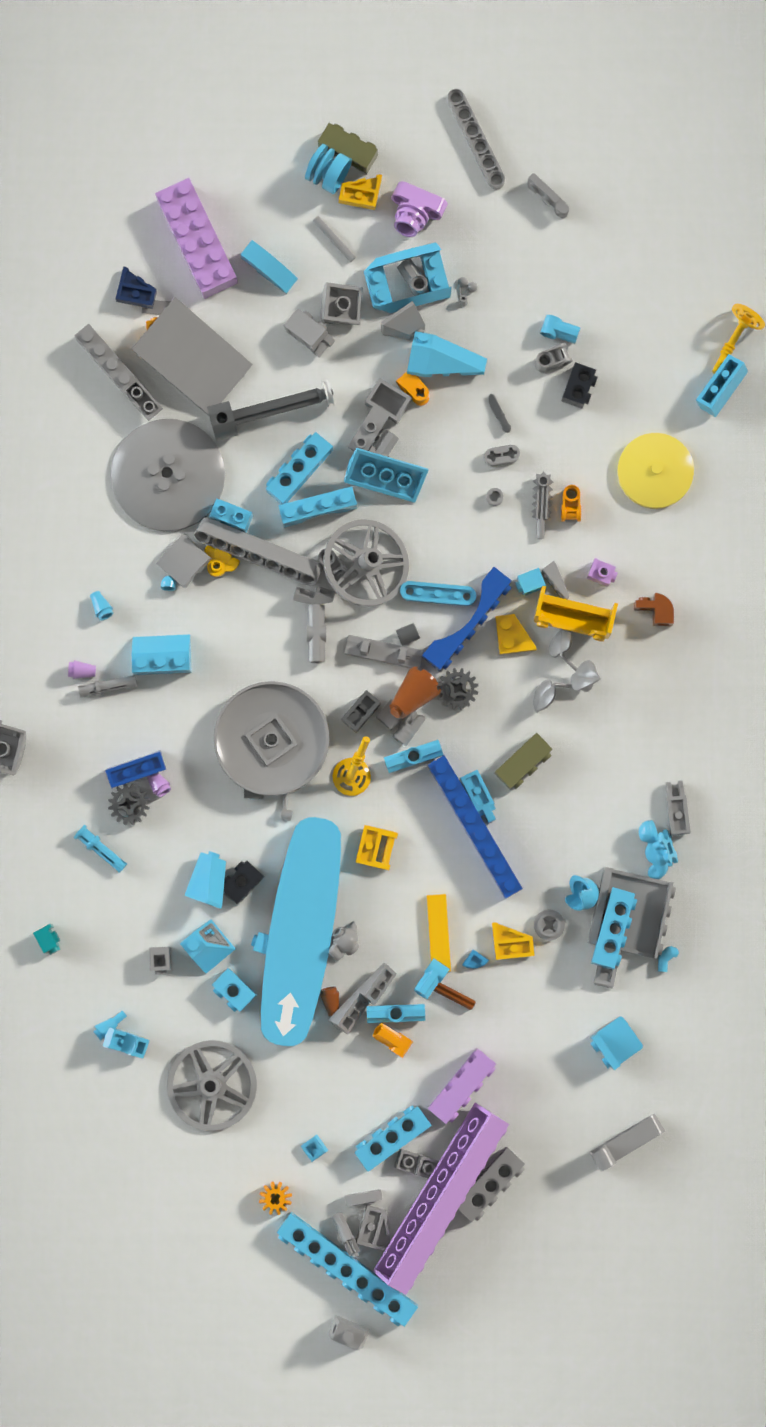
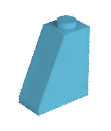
M209 851L208 854L200 852L184 896L221 909L226 861L219 859L220 855Z

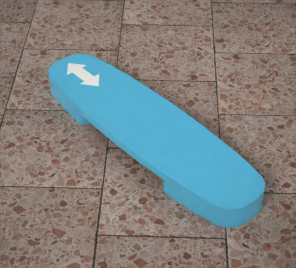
M308 817L296 825L288 847L275 898L263 976L261 1031L269 1042L276 1045L295 1046L307 1037L327 965L339 886L341 833L332 821L323 818Z

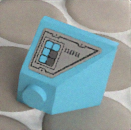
M212 919L180 943L188 955L206 974L236 949Z

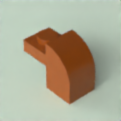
M655 593L653 600H650V597H639V600H635L634 610L653 611V626H672L674 624V608L666 596Z

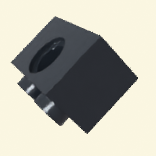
M247 860L245 863L241 861L234 868L236 872L232 877L228 875L224 879L223 892L237 905L265 877ZM239 876H244L247 880L243 887H239L236 884V879Z

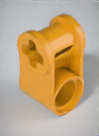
M406 372L396 380L399 388L411 396L412 401L416 405L423 406L428 403L429 390L418 376L407 374ZM417 393H424V397L417 396Z
M568 485L562 493L561 522H565V520L581 522L580 489L576 485ZM568 490L575 491L576 498L569 499L566 496V492Z

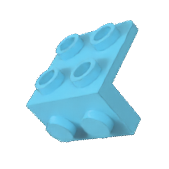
M621 1016L590 1037L592 1040L591 1046L596 1053L600 1051L604 1057L601 1060L608 1069L611 1067L612 1070H616L621 1066V1063L643 1048L638 1037Z

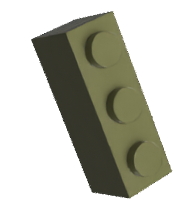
M328 123L318 140V148L322 144H326L328 150L330 148L335 149L334 157L339 153L346 155L352 159L351 166L365 174L369 172L378 156V149L373 143L360 140V137L355 133H347L338 124Z
M536 733L500 766L494 774L509 790L513 787L517 789L524 782L522 778L526 774L531 776L538 769L536 765L540 761L545 763L552 756L550 752L553 749Z

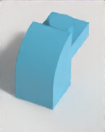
M109 1027L103 1046L131 1056L144 1058L150 1040Z

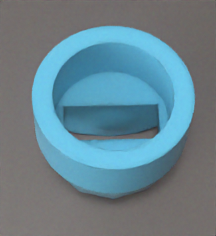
M165 576L161 581V589L165 591L176 590V581L171 576Z

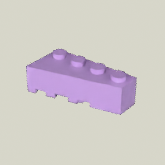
M476 1048L431 1103L428 1110L445 1124L448 1121L452 1123L459 1115L457 1113L458 1109L461 1106L464 1108L471 1100L469 1096L473 1091L477 1092L483 1085V1079L486 1076L489 1078L496 1068L494 1066L496 1063Z

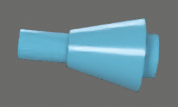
M121 1011L115 1017L95 1025L96 1030L93 1031L100 1041L102 1039L105 1040L109 1027L115 1029L118 1023L126 1018L127 1015Z

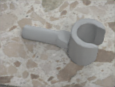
M284 794L281 818L291 821L293 811L287 810L288 794Z

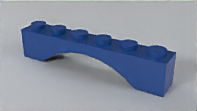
M493 567L482 580L480 603L471 620L456 633L443 639L434 640L424 652L422 658L439 672L442 669L446 670L452 663L451 657L454 654L458 655L464 648L462 645L466 639L470 640L475 635L476 631L474 629L478 624L482 626L487 620L488 616L486 614L489 610L494 611L499 605L500 601L498 599L501 595L506 596L511 590L510 584L512 580Z

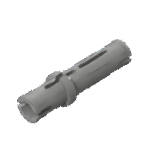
M135 675L108 681L99 682L98 680L95 683L78 686L80 698L96 694L100 696L102 693L137 687Z

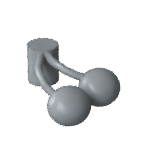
M461 277L458 279V284L460 285L461 306H466L468 304L466 295L470 291H476L477 284L474 282L468 284V280ZM467 286L468 291L465 295H461V287Z

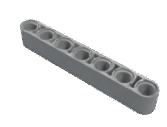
M203 518L194 534L196 539L202 543L309 586L316 584L323 570L322 565L317 561L211 518Z

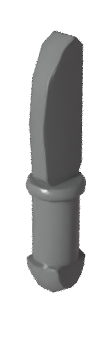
M490 394V407L499 420L502 430L509 433L511 425H509L505 418V414L495 395Z

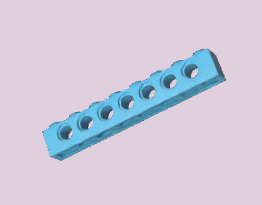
M293 1212L289 1214L277 1231L279 1234L278 1238L285 1244L290 1242L295 1246L294 1250L302 1256L305 1254L309 1256L312 1264L318 1268L320 1266L324 1267L327 1270V1275L333 1279L339 1278L343 1281L342 1285L349 1291L354 1289L359 1293L358 1297L366 1303L368 1301L375 1305L373 1308L380 1314H388L391 1317L389 1320L395 1325L400 1326L401 1324L405 1327L417 1310L418 1304L403 1293L388 1286L372 1270L357 1259H354L353 1256H349L346 1251ZM297 1230L304 1233V1238L300 1241L293 1237V1233ZM317 1242L320 1245V1250L312 1252L309 1249L310 1243ZM327 1254L335 1255L336 1261L333 1264L325 1261ZM345 1265L350 1266L352 1273L347 1276L343 1275L341 1268ZM358 1278H366L368 1281L367 1286H358ZM381 1289L384 1292V1296L376 1299L372 1294L373 1291ZM397 1301L400 1307L398 1310L393 1311L389 1308V1303Z

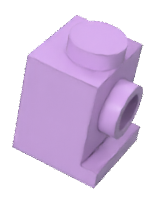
M595 558L587 579L608 587L610 582H615L618 572H615V566ZM600 570H607V574L602 575L600 573Z

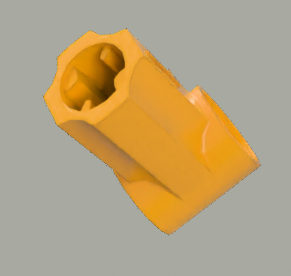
M382 1022L377 1025L373 1033V1037L388 1046V1049L402 1058L413 1043L412 1040L400 1032H395Z

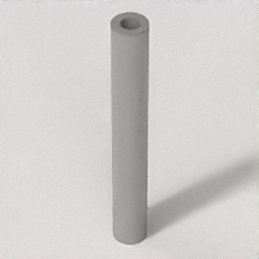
M319 216L313 220L350 262L356 258Z

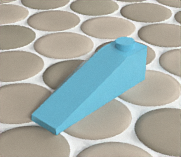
M415 331L407 374L421 377H432V374L449 376L450 373H459L462 376L484 375L487 358L436 335Z

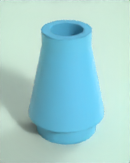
M96 591L90 595L96 617L101 621L110 618L113 615V607L102 596L101 592Z

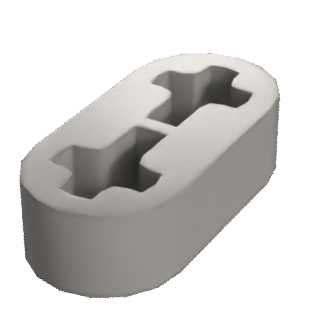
M515 445L490 448L484 454V461L489 466L511 464L519 459L520 451ZM509 450H512L514 453L516 452L513 459L510 456H503V454H508ZM490 453H494L495 456L501 455V457L495 458L494 462L487 458L490 456Z
M381 1189L345 1195L346 1206L382 1200Z

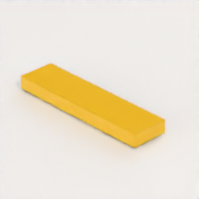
M446 894L427 895L431 961L435 958L450 969L448 972H451Z

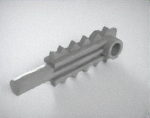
M544 471L542 474H536V479L533 482L537 486L532 488L536 492L532 496L536 500L532 505L536 508L531 512L533 513L532 517L537 520L538 539H544L545 520L551 518L549 514L552 513L548 509L552 506L548 500L553 498L549 494L553 490L549 486L553 481L550 479L551 474L546 475Z

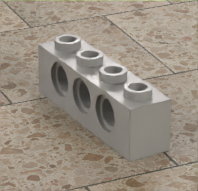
M506 1147L478 1177L458 1210L471 1222L474 1219L478 1221L485 1212L483 1210L487 1205L491 1207L497 1201L498 1197L496 1195L501 1190L505 1192L511 1185L509 1181L514 1176L519 1177L525 1170L523 1168L525 1163ZM500 1167H509V1174L507 1176L499 1175ZM490 1180L496 1182V1188L493 1191H488L485 1188L486 1183ZM475 1195H480L483 1197V1202L480 1205H474L472 1198Z

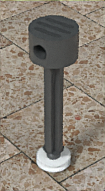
M328 379L326 382L322 381L323 389L316 388L233 411L229 401L208 406L207 410L216 441L238 436L236 425L318 404L325 399L328 407L330 404L334 405V392L330 388ZM221 419L227 420L225 423L218 422Z

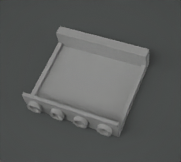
M604 867L599 887V898L595 905L587 943L594 945L597 943L610 892L614 887L635 893L634 899H637L635 910H631L629 915L632 918L630 928L625 929L626 943L624 948L620 947V951L655 959L658 955L661 956L663 944H660L662 936L665 937L667 932L665 920L666 917H670L672 906H669L670 898H674L676 887H673L674 882H666ZM616 906L615 912L617 915L622 916L625 914V909L623 906ZM616 924L610 925V932L618 934L620 932L619 926ZM606 943L604 946L615 949L612 943Z

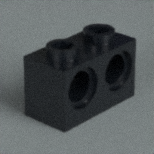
M575 362L561 401L583 409L584 404L588 405L592 395L588 392L591 386L595 387L598 376H595L596 369ZM586 374L589 379L582 381L579 379V375ZM579 391L582 397L579 399L574 398L572 393Z

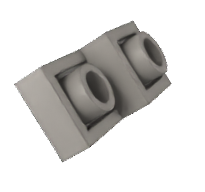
M399 1149L394 1168L429 1179L439 1161Z

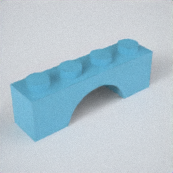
M351 486L278 506L285 528L303 523L316 516L343 513L357 509V502L353 487Z

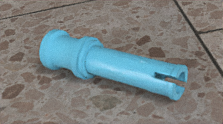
M86 825L74 836V839H79L87 846V850L96 852L116 869L118 873L127 865L100 841L98 835L95 836L91 833Z

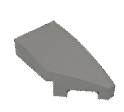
M597 966L594 985L613 989L618 966H615L614 970Z

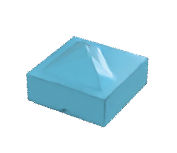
M315 1135L301 1145V1148L311 1162L328 1151L318 1135Z

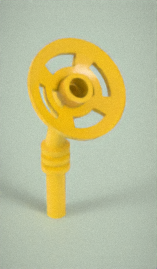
M742 304L733 305L732 311L739 320V324L728 343H725L720 351L721 355L712 370L713 374H715L728 354L731 355L733 353L734 346L745 328L750 327L762 330L765 327L764 320L751 308Z
M363 737L358 751L354 753L353 758L343 759L333 770V783L336 789L344 795H359L370 784V770L363 762L370 742L369 737ZM344 765L345 767L342 769L340 777L337 778L339 769ZM347 770L346 777H343V773ZM357 776H360V780L356 783ZM363 776H366L365 783L359 788L358 786L361 784ZM344 782L346 785L352 786L353 791L342 788L340 784Z

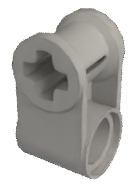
M566 343L540 352L535 360L536 369L539 372H547L573 362L566 350ZM545 358L549 364L542 365L539 360Z
M325 549L321 550L319 553V563L322 565L323 569L324 565L321 558L324 555ZM331 550V571L336 582H338L348 569L339 560L334 551Z

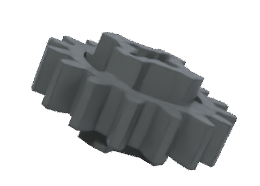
M453 668V673L446 671L447 677L441 676L440 679L443 683H438L437 685L442 688L440 694L443 696L440 698V701L446 700V707L452 704L453 710H455L456 706H459L460 710H462L464 704L469 707V701L475 702L476 700L473 695H478V691L474 690V688H477L479 685L473 683L476 677L470 678V671L464 674L463 668H461L460 672H457L456 668ZM457 676H458V677H461L460 680H455V681H453V680L451 679V678L457 677ZM467 681L470 684L471 692L466 689ZM445 685L450 688L449 696L445 692ZM455 685L457 687L458 685H461V690L463 692L458 691L457 693H455V688L453 686ZM463 697L465 699L463 701H454L456 698Z
M124 784L123 789L117 786L118 792H111L114 798L108 799L112 803V806H109L108 809L114 811L111 816H118L117 822L123 819L124 825H127L128 821L135 825L136 819L141 822L140 817L142 815L147 816L144 811L150 809V807L146 806L150 799L144 798L147 792L141 793L142 788L139 786L135 789V784H131L130 788H128L127 784ZM131 792L138 794L140 798L134 799ZM123 794L122 800L117 802L119 796ZM127 800L135 802L133 805H131V809H129L126 806H123L124 804H127ZM141 806L140 811L135 815L136 809ZM118 810L126 811L128 817L122 816Z

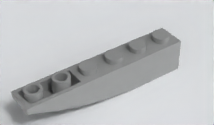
M89 323L74 335L77 342L148 421L163 409Z

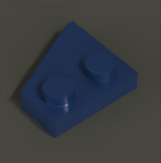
M123 266L115 298L116 302L153 309L157 294L156 288L145 283L144 279L134 275L129 271V268Z

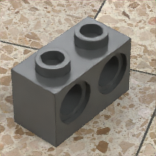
M366 690L341 720L357 733L380 707L381 702Z

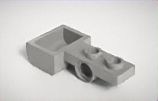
M379 378L365 400V405L370 407L371 410L348 445V448L354 452L356 448L369 451L374 441L381 434L388 419L396 424L399 423L410 405L412 397Z

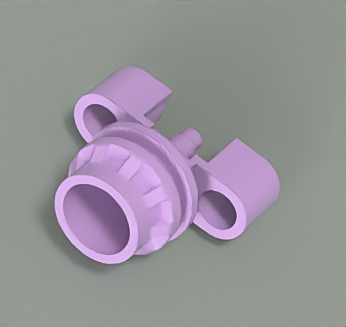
M401 181L397 184L391 196L392 201L399 205L395 214L396 221L394 227L403 236L415 237L419 231L423 230L429 218L433 220H440L448 203L440 196Z

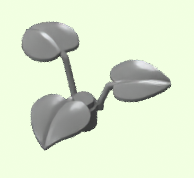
M560 630L552 639L549 651L553 657L560 655L576 671L571 676L572 685L563 683L552 684L550 680L542 682L537 688L533 700L536 713L552 704L556 696L555 687H566L576 691L588 692L592 689L594 683L601 680L592 661L587 660L577 668L565 657L564 652H567L572 644L571 631Z

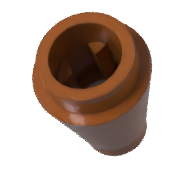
M336 986L321 989L322 994L320 996L328 1016H332L339 1009V991H337Z

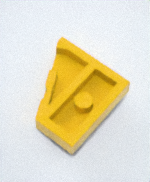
M379 174L375 178L367 180L362 178L355 182L342 183L338 203L375 210L382 175Z

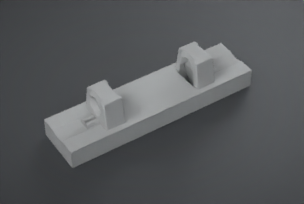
M348 635L345 654L408 668L416 666L419 670L423 650Z

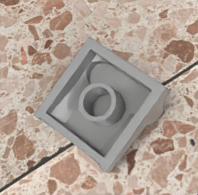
M326 282L321 301L322 321L327 324L360 325L363 288Z

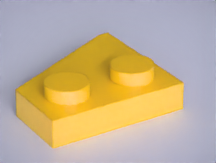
M515 614L495 616L500 655L537 650Z
M495 922L492 923L496 960L535 956L533 936Z

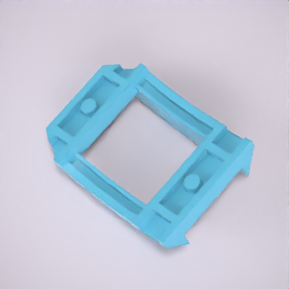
M435 242L375 258L364 270L373 308L391 314L412 301L415 306H420L450 298L451 287L448 285L440 255V250L442 249ZM420 256L429 292L392 302L383 266Z

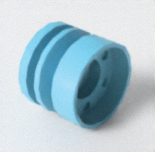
M322 144L309 161L305 179L308 181L313 179V184L315 185L324 179L322 189L335 194L349 172L352 159L342 153H339L333 159L335 149L330 148L328 150V146Z

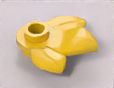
M207 545L204 549V552L212 558L207 564V571L213 577H220L225 572L234 571L240 563V560L232 557V554L217 548L215 549L212 546ZM218 565L220 568L215 569L213 566Z

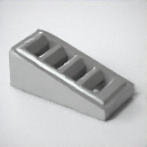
M553 561L542 569L541 574L560 598L568 600V591L557 565Z

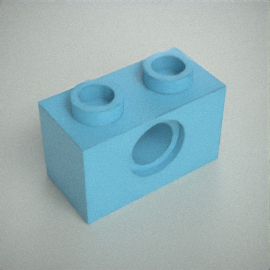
M217 498L209 515L211 519L247 533L253 518L251 511Z
M227 968L212 984L215 988L213 992L220 998L224 996L229 1001L227 1005L234 1012L236 1010L241 1012L257 995L230 968ZM230 986L238 988L237 996L231 997L228 994Z

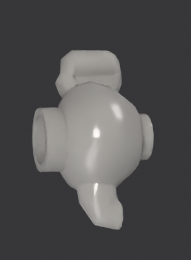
M354 921L349 924L348 928L338 927L333 931L332 946L329 949V954L334 960H340L345 953L349 956L358 950L357 925Z

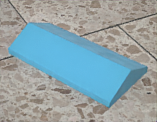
M356 448L349 460L344 482L415 503L429 470L428 468Z

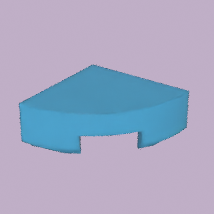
M473 949L462 966L476 969L484 966L489 960Z

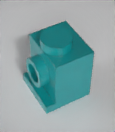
M48 924L33 933L44 954L49 953L52 955L61 950L58 943L60 938L56 931L52 932L51 930L54 928L53 924Z

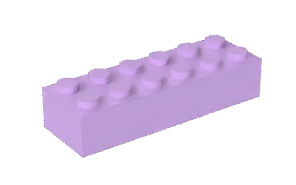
M190 178L156 192L157 201L203 298H208L238 284L233 268Z

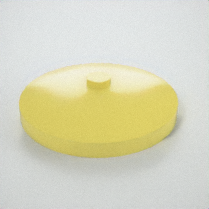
M649 433L637 437L626 446L618 462L617 475L623 492L630 500L645 508L661 509L677 503L684 497L692 484L694 465L689 451L679 440L667 434Z

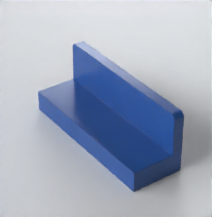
M159 750L107 768L105 772L111 788L164 771L166 766L162 752Z

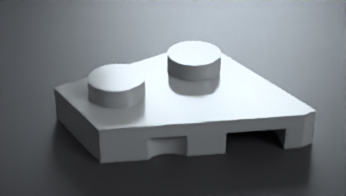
M366 1204L356 1238L357 1244L381 1251L386 1250L391 1240L385 1209Z

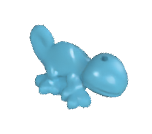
M647 820L639 827V838L641 841L648 843L645 856L653 864L649 867L648 876L659 880L667 873L668 866H673L672 862L678 863L677 852L673 847L672 836L668 830H663V832L658 834L654 821Z

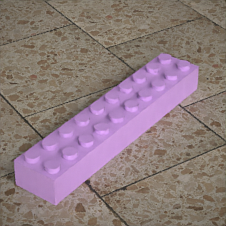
M476 1102L373 1270L388 1286L405 1295L413 1287L415 1279L424 1269V1264L429 1256L433 1254L435 1246L444 1236L447 1226L454 1219L455 1213L465 1201L467 1193L474 1186L478 1175L485 1168L487 1160L496 1150L499 1140L505 1135L509 1126L507 1122Z

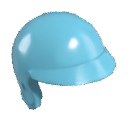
M573 875L569 881L572 895H568L565 898V902L576 911L591 909L599 898L597 885L591 879Z

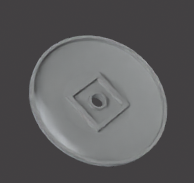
M159 419L141 425L123 440L113 459L111 481L117 501L125 513L134 521L158 531H177L197 524L211 512L216 498L220 499L223 491L225 469L217 445L206 432L186 421ZM166 468L173 471L172 476L169 478L162 476V471Z
M260 682L243 688L226 702L216 720L214 748L221 768L235 784L255 794L278 796L300 789L317 775L327 756L329 729L323 711L309 694L296 686L283 682ZM269 735H274L277 738V742L274 745H269L266 742V738Z

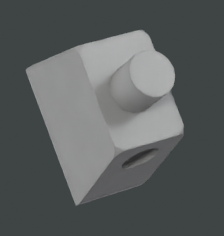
M335 1315L328 1334L332 1340L355 1350H360L364 1347L370 1329Z

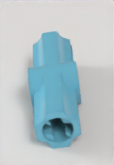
M435 740L384 757L388 773H392L443 756V751L439 740ZM410 752H417L419 759L414 762L410 761L408 755Z
M425 1004L366 1006L367 1023L425 1021ZM393 1008L401 1010L402 1014L399 1019L391 1017L390 1012Z

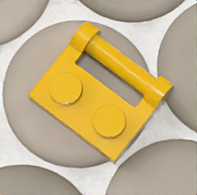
M364 825L356 863L389 871L391 866L389 865L390 857L398 833ZM382 835L387 836L382 862H377L376 858Z

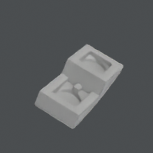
M317 586L315 592L296 587L293 600L308 604L331 603L334 600L335 592Z

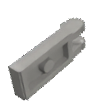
M532 173L527 181L529 189L533 193H538L542 196V201L546 205L553 206L555 214L560 218L567 217L569 212L568 204L535 173Z
M682 780L677 783L679 796L672 795L671 782H666V801L671 836L690 834L687 798L684 794Z

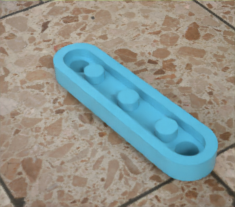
M407 581L400 588V594L406 601L470 606L476 600V592L469 586ZM412 589L413 594L408 595L406 590ZM464 594H469V595H470V599H469V600H465V599L463 598V595H464Z

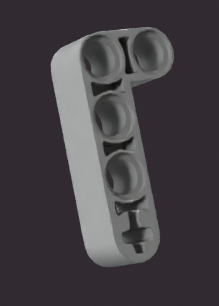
M653 1114L595 1148L590 1154L602 1172L616 1164L617 1160L656 1138L665 1130L656 1115Z

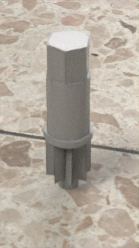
M343 1213L333 1215L332 1219L349 1256H353L354 1259L359 1257L358 1252H360V1249Z

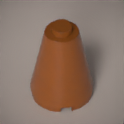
M416 666L408 671L390 704V712L394 717L403 719L440 694V689L438 690L436 687L438 685L437 680L424 669L419 671Z

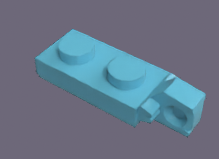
M478 769L461 777L460 779L479 815H484L488 823L495 821L496 818L492 812L496 809L495 803Z

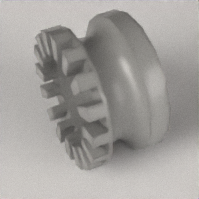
M492 488L487 492L486 500L489 505L497 506L502 503L503 492L500 489ZM494 492L500 495L496 502L491 501L489 497Z

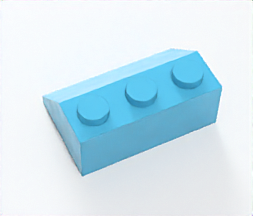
M190 634L133 637L131 656L132 673L134 675L192 673Z

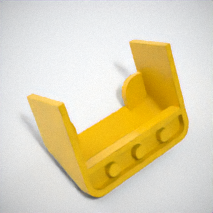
M542 586L534 616V622L537 623L536 626L541 628H548L550 626L592 636L594 640L601 642L609 639L618 603H614L612 609L609 610L546 595V586Z

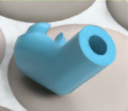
M666 947L662 951L661 956L658 955V972L668 971V961L679 954L676 947Z

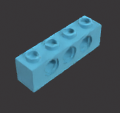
M317 432L307 436L303 442L304 446L301 449L297 448L291 455L292 459L288 464L285 462L278 470L280 473L275 478H270L266 484L267 493L281 505L289 502L333 451V446ZM313 450L316 452V455L313 458H308L305 455L306 452ZM301 464L304 468L301 472H295L293 467ZM284 478H288L291 480V484L289 486H282L281 481Z
M614 887L611 889L591 964L614 970L615 966L619 967L622 955H619L620 947L624 948L627 939L624 936L625 929L630 928L632 918L629 917L630 911L635 910L637 899H634L635 893ZM623 906L625 914L622 916L617 915L615 907ZM610 925H618L620 932L618 934L611 933ZM606 943L614 945L615 951L613 953L605 951L604 946Z
M411 1105L403 1111L405 1115L400 1119L395 1117L387 1123L389 1127L382 1131L380 1128L372 1134L373 1138L370 1141L366 1142L363 1140L355 1146L357 1150L354 1153L368 1172L432 1126L419 1106L414 1108ZM405 1120L413 1122V1128L410 1131L402 1128V1123ZM389 1132L397 1134L398 1138L395 1142H389L386 1139V1135ZM374 1143H378L382 1147L381 1152L378 1154H374L370 1150L371 1145Z

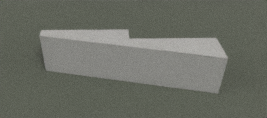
M383 963L328 1021L338 1030L349 1034L367 1008L366 1006L369 1003L375 1005L396 976V973L386 963Z

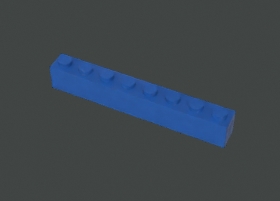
M445 755L428 764L427 767L504 898L507 899L522 890V886Z

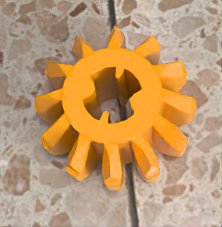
M272 1181V1189L265 1185L264 1189L268 1193L261 1191L259 1194L265 1197L259 1200L261 1204L266 1203L262 1209L265 1211L270 1207V1215L273 1214L274 1209H276L277 1215H280V1207L286 1212L288 1209L284 1204L291 1205L292 1201L286 1199L292 1197V1193L285 1194L289 1187L286 1186L283 1190L280 1189L282 1182H279L278 1187L275 1188V1183ZM271 1194H279L280 1202L277 1203L275 1201V1203H273L271 1201V1199L273 1198Z

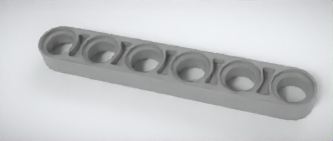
M452 89L448 93V104L488 185L492 189H500L505 182L502 169L464 93L460 89ZM458 94L461 96V101L455 103L451 100V96ZM466 110L469 113V117L462 119L459 116V112ZM475 127L478 132L475 135H469L467 129ZM483 143L486 148L484 151L479 152L475 149V145ZM486 159L493 161L494 165L491 168L484 167L483 162ZM499 176L502 182L497 185L493 184L491 178Z

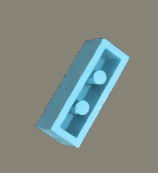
M728 354L696 399L700 409L714 417L718 415L748 373L744 362Z

